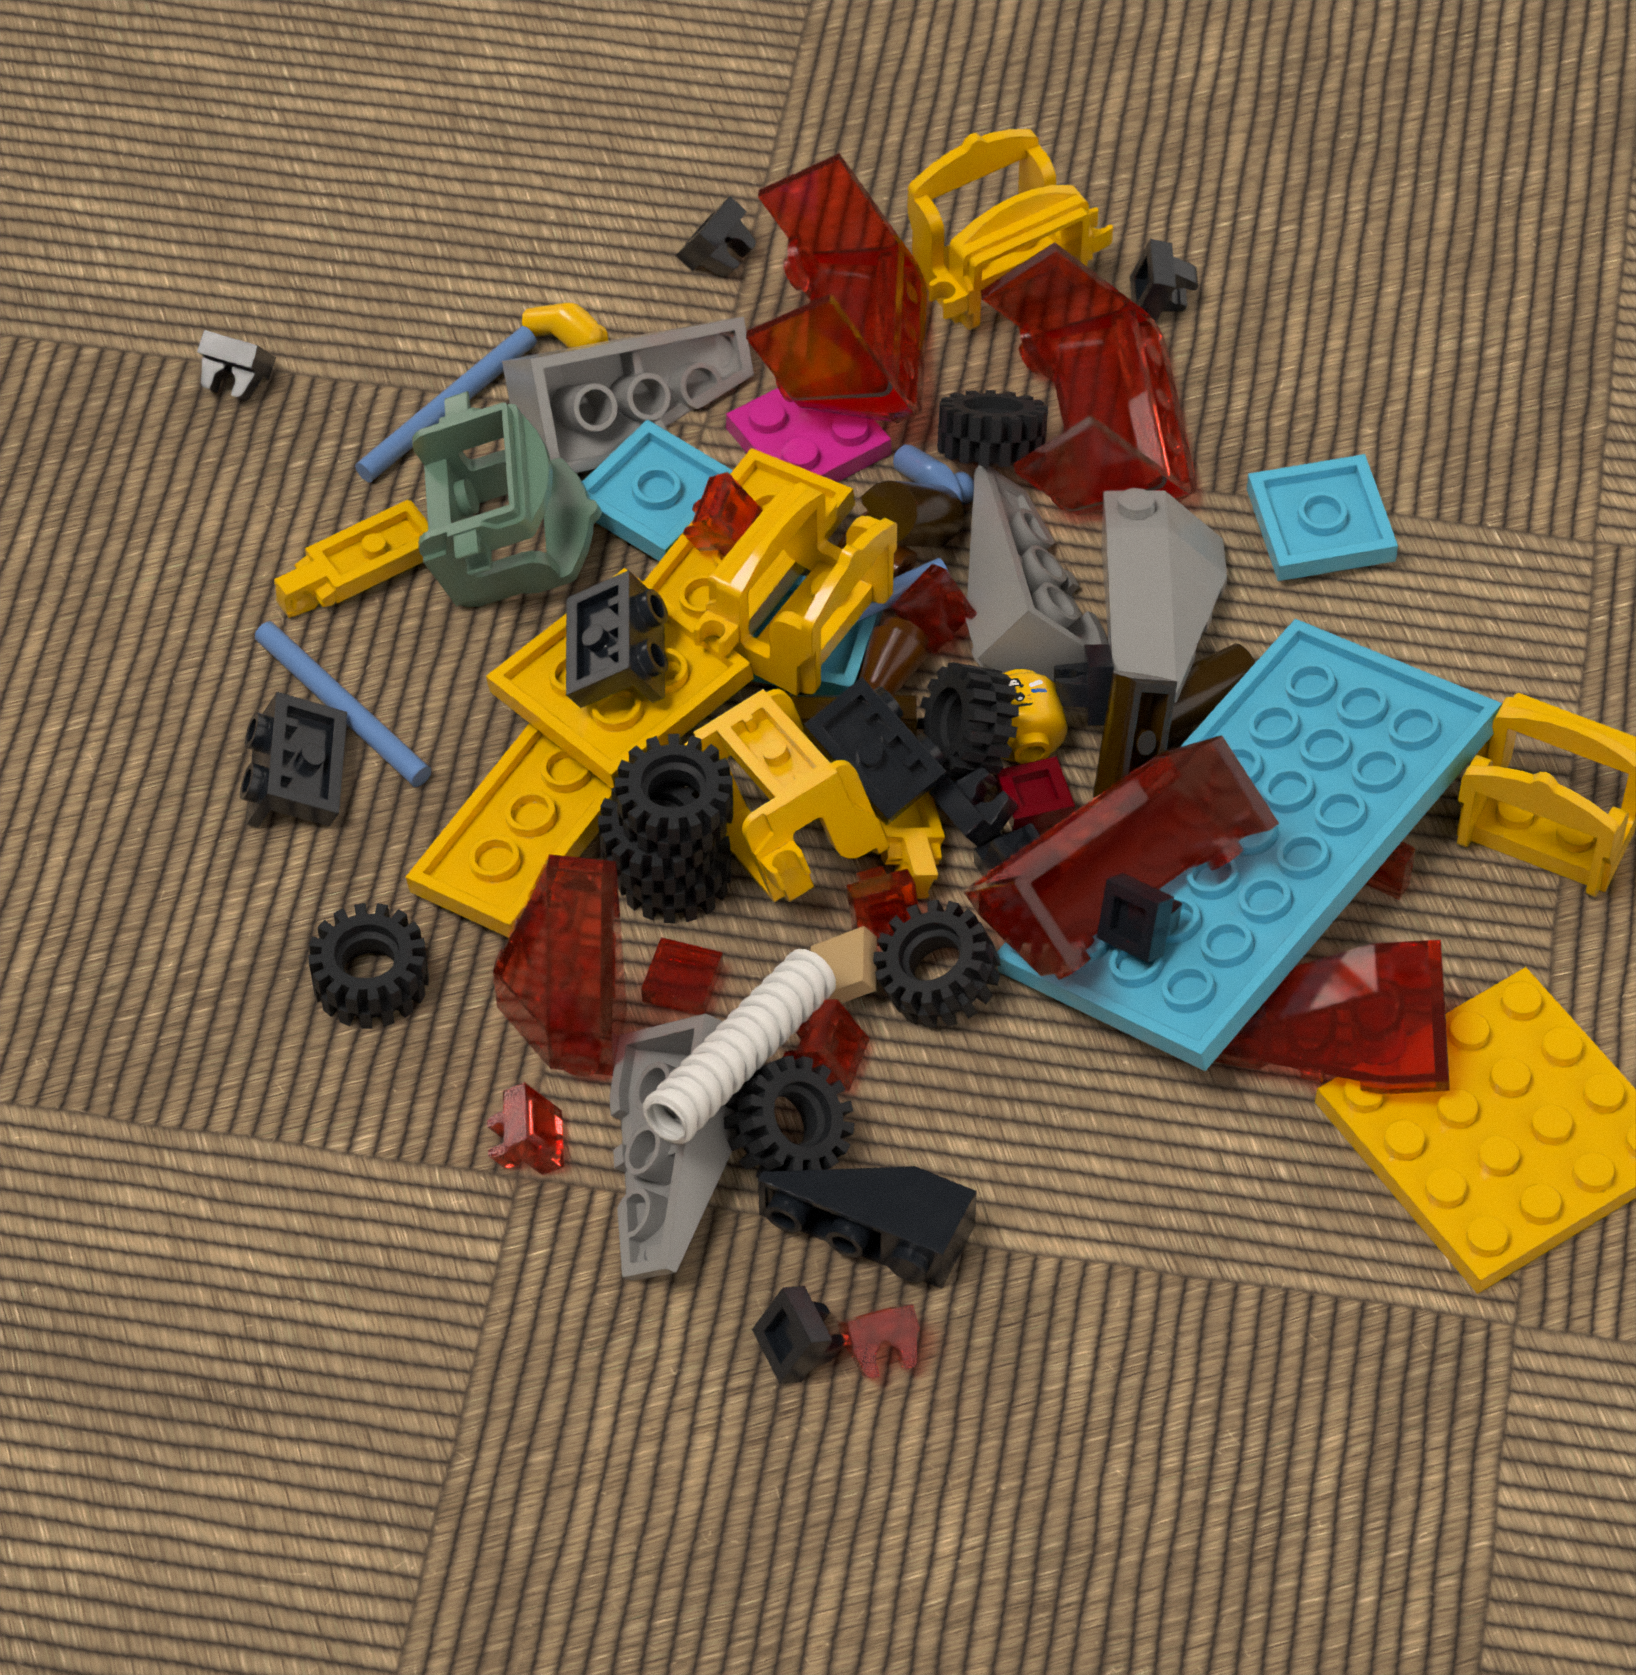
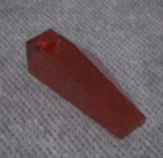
M549 854L528 895L527 904L520 919L516 918L510 931L509 940L504 950H500L493 968L497 1008L550 1069L564 1070L575 1076L585 1077L594 1074L613 1076L619 1035L623 1034L627 1000L616 861Z
M1441 940L1373 943L1295 966L1214 1062L1259 1070L1267 1064H1274L1299 1069L1301 1079L1321 1083L1325 1075L1360 1081V1090L1378 1094L1450 1091Z

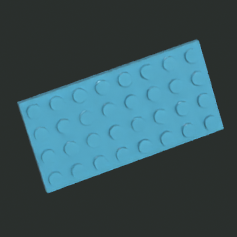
M1294 619L997 951L1001 966H997L998 971L1206 1071L1494 734L1492 728L1493 720L1502 703L1303 621ZM1124 873L1173 896L1174 899L1182 903L1178 929L1167 938L1164 956L1146 962L1096 938L1106 879Z

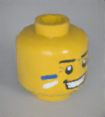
M1014 669L1007 671L1003 674H1007L1011 678L1009 686H1013L1016 689L1017 696L1011 704L1019 705V716L1012 718L1011 725L1018 727L1016 738L1009 737L1007 743L1012 748V752L1009 758L1001 757V759L1019 764L1046 759L1064 742L1068 731L1063 706L1056 693V684L1048 677L1037 674L1032 670Z

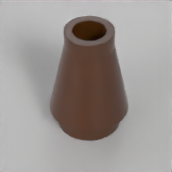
M898 617L886 618L882 625L872 629L859 679L863 677L873 690L881 686L891 695H896L926 661L928 654L925 648L929 642L927 635L918 626Z

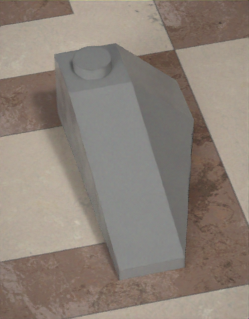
M744 317L730 318L502 361L510 404H515L538 431L549 451L550 460L562 458L575 473L596 469L647 419L666 430V426L694 409L702 408L754 375Z
M978 466L975 469L966 609V623L973 644L971 652L980 667L1000 670L1002 673L1014 669H1028L1037 674L1044 675L1054 682V666L1084 662V645L1108 644V641L1097 616L1089 611L1083 615L1076 604L1072 594L1080 586L1072 572L1063 569L1056 558L1047 551L1055 541L1027 491L990 466Z
M1139 488L1124 491H1103L1101 553L1108 643L1114 671L1148 674L1178 681L1174 701L1176 703L1196 658V647L1202 633L1207 632L1212 621V610L1218 598H1222L1227 586L1223 538L1166 491H1147Z
M707 1014L619 1035L609 1097L611 1116L621 1120L622 1144L613 1149L614 1169L625 1173L626 1195L619 1203L617 1212L622 1277L631 1281L677 1272L732 1153L728 1140L738 1136L736 1129H724V1117L736 1112L725 1107V1105L721 1106L718 1112L708 1119L706 1125L696 1131L694 1137L684 1144H674L664 1140L653 1131L643 1114V1103L646 1097L656 1091L658 1085L668 1079L670 1073L678 1068L681 1062L691 1055L693 1050L703 1043L705 1038L714 1032L722 1022Z

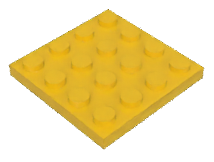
M1527 967L1317 1088L1315 1104L1477 1294L1636 1198V1089Z

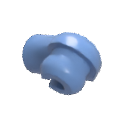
M910 444L903 445L896 451L893 458L894 468L915 483L946 486L957 494L962 505L973 501L974 481L967 473L957 472L953 474L951 469L944 463Z

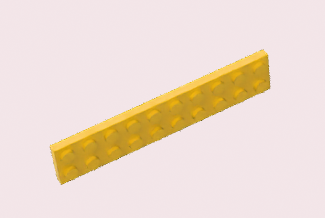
M751 448L643 582L697 622L705 613L706 604L709 601L708 580L711 573L786 483L794 487L798 482H802L824 493L825 508L829 506L832 500L837 501V519L826 533L827 540L856 505L853 488ZM785 549L781 551L748 592L749 631L752 636L805 570V567L799 565L787 555ZM529 723L405 876L410 893L515 940L598 834V815L601 816L600 806L604 798L612 800V788Z

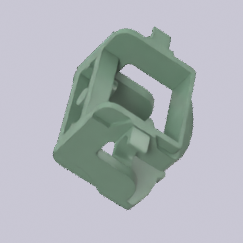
M468 391L445 398V416L439 418L438 424L418 430L412 438L413 450L423 463L425 469L428 531L423 533L418 541L419 551L423 556L424 564L454 604L464 607H480L521 593H540L575 581L589 552L593 536V524L602 515L601 508L596 501L590 499L579 476L562 458L550 460L549 451L540 434L515 404L507 405L502 402L483 409L471 408ZM504 438V450L476 459H469L463 453L464 450ZM508 494L509 505L473 516V514L479 512V503ZM544 517L547 553L542 551H526L492 562V550L533 537Z

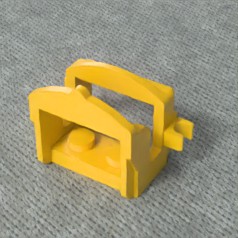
M1007 129L983 136L971 133L960 146L933 162L908 185L907 213L912 228V255L918 263L916 265V276L929 291V301L933 302L936 300L943 308V318H951L955 324L961 322L969 330L980 325L982 296L1056 262L1072 280L1078 281L1085 278L1088 261L1093 259V253L1112 244L1113 225L1109 224L1101 229L1095 228L1098 226L1099 209L1097 207L1089 209V203L1073 185H1057L1053 164L1039 145V139L1031 129ZM1019 161L1018 195L1012 196L993 206L977 217L950 241L949 245L944 247V225L932 199Z
M798 482L794 487L786 483L711 573L708 580L709 601L706 604V611L694 626L695 645L699 646L702 640L708 636H716L719 638L720 658L726 657L733 649L751 662L754 675L795 696H798L800 692L804 694L815 693L821 685V665L872 601L884 604L893 594L897 523L887 518L878 520L870 516H860L848 528L846 546L842 549L826 539V533L837 519V501L832 500L829 506L825 508L824 493L802 482ZM785 549L787 555L792 560L811 570V572L761 634L755 638L749 631L748 592L781 551Z
M762 689L693 733L695 737L701 738L702 752L712 744L719 750V760L723 758L727 760L731 755L769 798L770 801L751 812L746 806L730 770L733 783L734 815L732 823H727L726 836H729L731 853L775 903L785 897L788 902H791L814 887L809 875L811 874L810 868L802 850L793 838L797 830L813 820L820 819L829 842L845 858H858L870 851L879 855L889 849L890 846L879 819L874 814L856 769L848 761L836 760L830 763L803 732L804 727L794 703L785 691L772 689L766 692Z
M1516 693L1514 697H1506L1493 720L1492 728L1494 734L1473 758L1462 777L1458 797L1461 812L1457 829V844L1467 848L1470 842L1473 841L1587 885L1585 893L1596 897L1599 890L1606 892L1635 833L1636 737L1521 693ZM1517 732L1629 774L1621 809L1613 806L1607 814L1590 800L1558 784L1554 776L1547 772L1531 774L1508 768Z

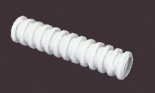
M796 949L790 952L784 962L778 964L773 973L767 975L761 985L755 987L750 996L743 999L739 1007L734 1009L727 1019L722 1021L716 1030L710 1033L704 1042L698 1045L692 1054L686 1057L681 1062V1065L670 1073L668 1079L662 1081L656 1091L646 1097L643 1103V1114L653 1131L664 1140L674 1144H684L690 1141L696 1131L702 1129L708 1119L713 1117L719 1108L730 1100L732 1094L738 1092L743 1083L748 1081L755 1071L760 1069L766 1060L776 1053L778 1047L784 1045L789 1036L794 1034L800 1025L810 1018L812 1012L818 1010L823 1001L833 994L836 988V978L827 962L816 953L807 949Z

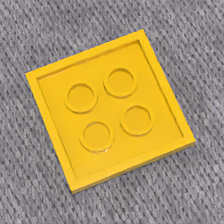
M623 568L621 571H619V572H618L616 575H614V576H617V575H619V574H621V573H623V572H626V571H628V570L625 569V568ZM641 581L648 589H652L643 581ZM663 596L661 597L668 613V620L664 624L665 653L668 659V670L665 672V698L660 701L651 703L634 686L583 708L578 707L567 697L566 614L486 675L489 691L611 788L615 787V777L618 778L617 768L621 760L629 762L628 752L637 745L646 753V740L657 736L660 746L669 744L668 734H680L681 738L754 679L751 662L732 649L724 658L719 657V638L716 636H708L702 640L699 646H696L694 626L697 622Z

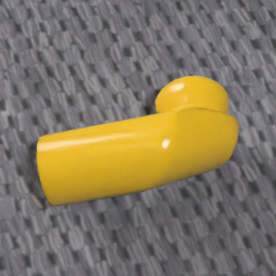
M559 303L527 308L522 315V326L529 328L535 337L553 334L568 348L609 340L605 327L598 324L584 308L575 303Z

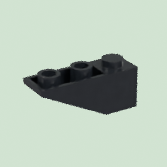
M916 1166L762 1172L758 1179L759 1215L766 1217L774 1226L790 1233L801 1231L823 1240L842 1255L852 1258L862 1256L887 1266L898 1277L913 1283L923 1281L942 1289L975 1227L977 1191Z

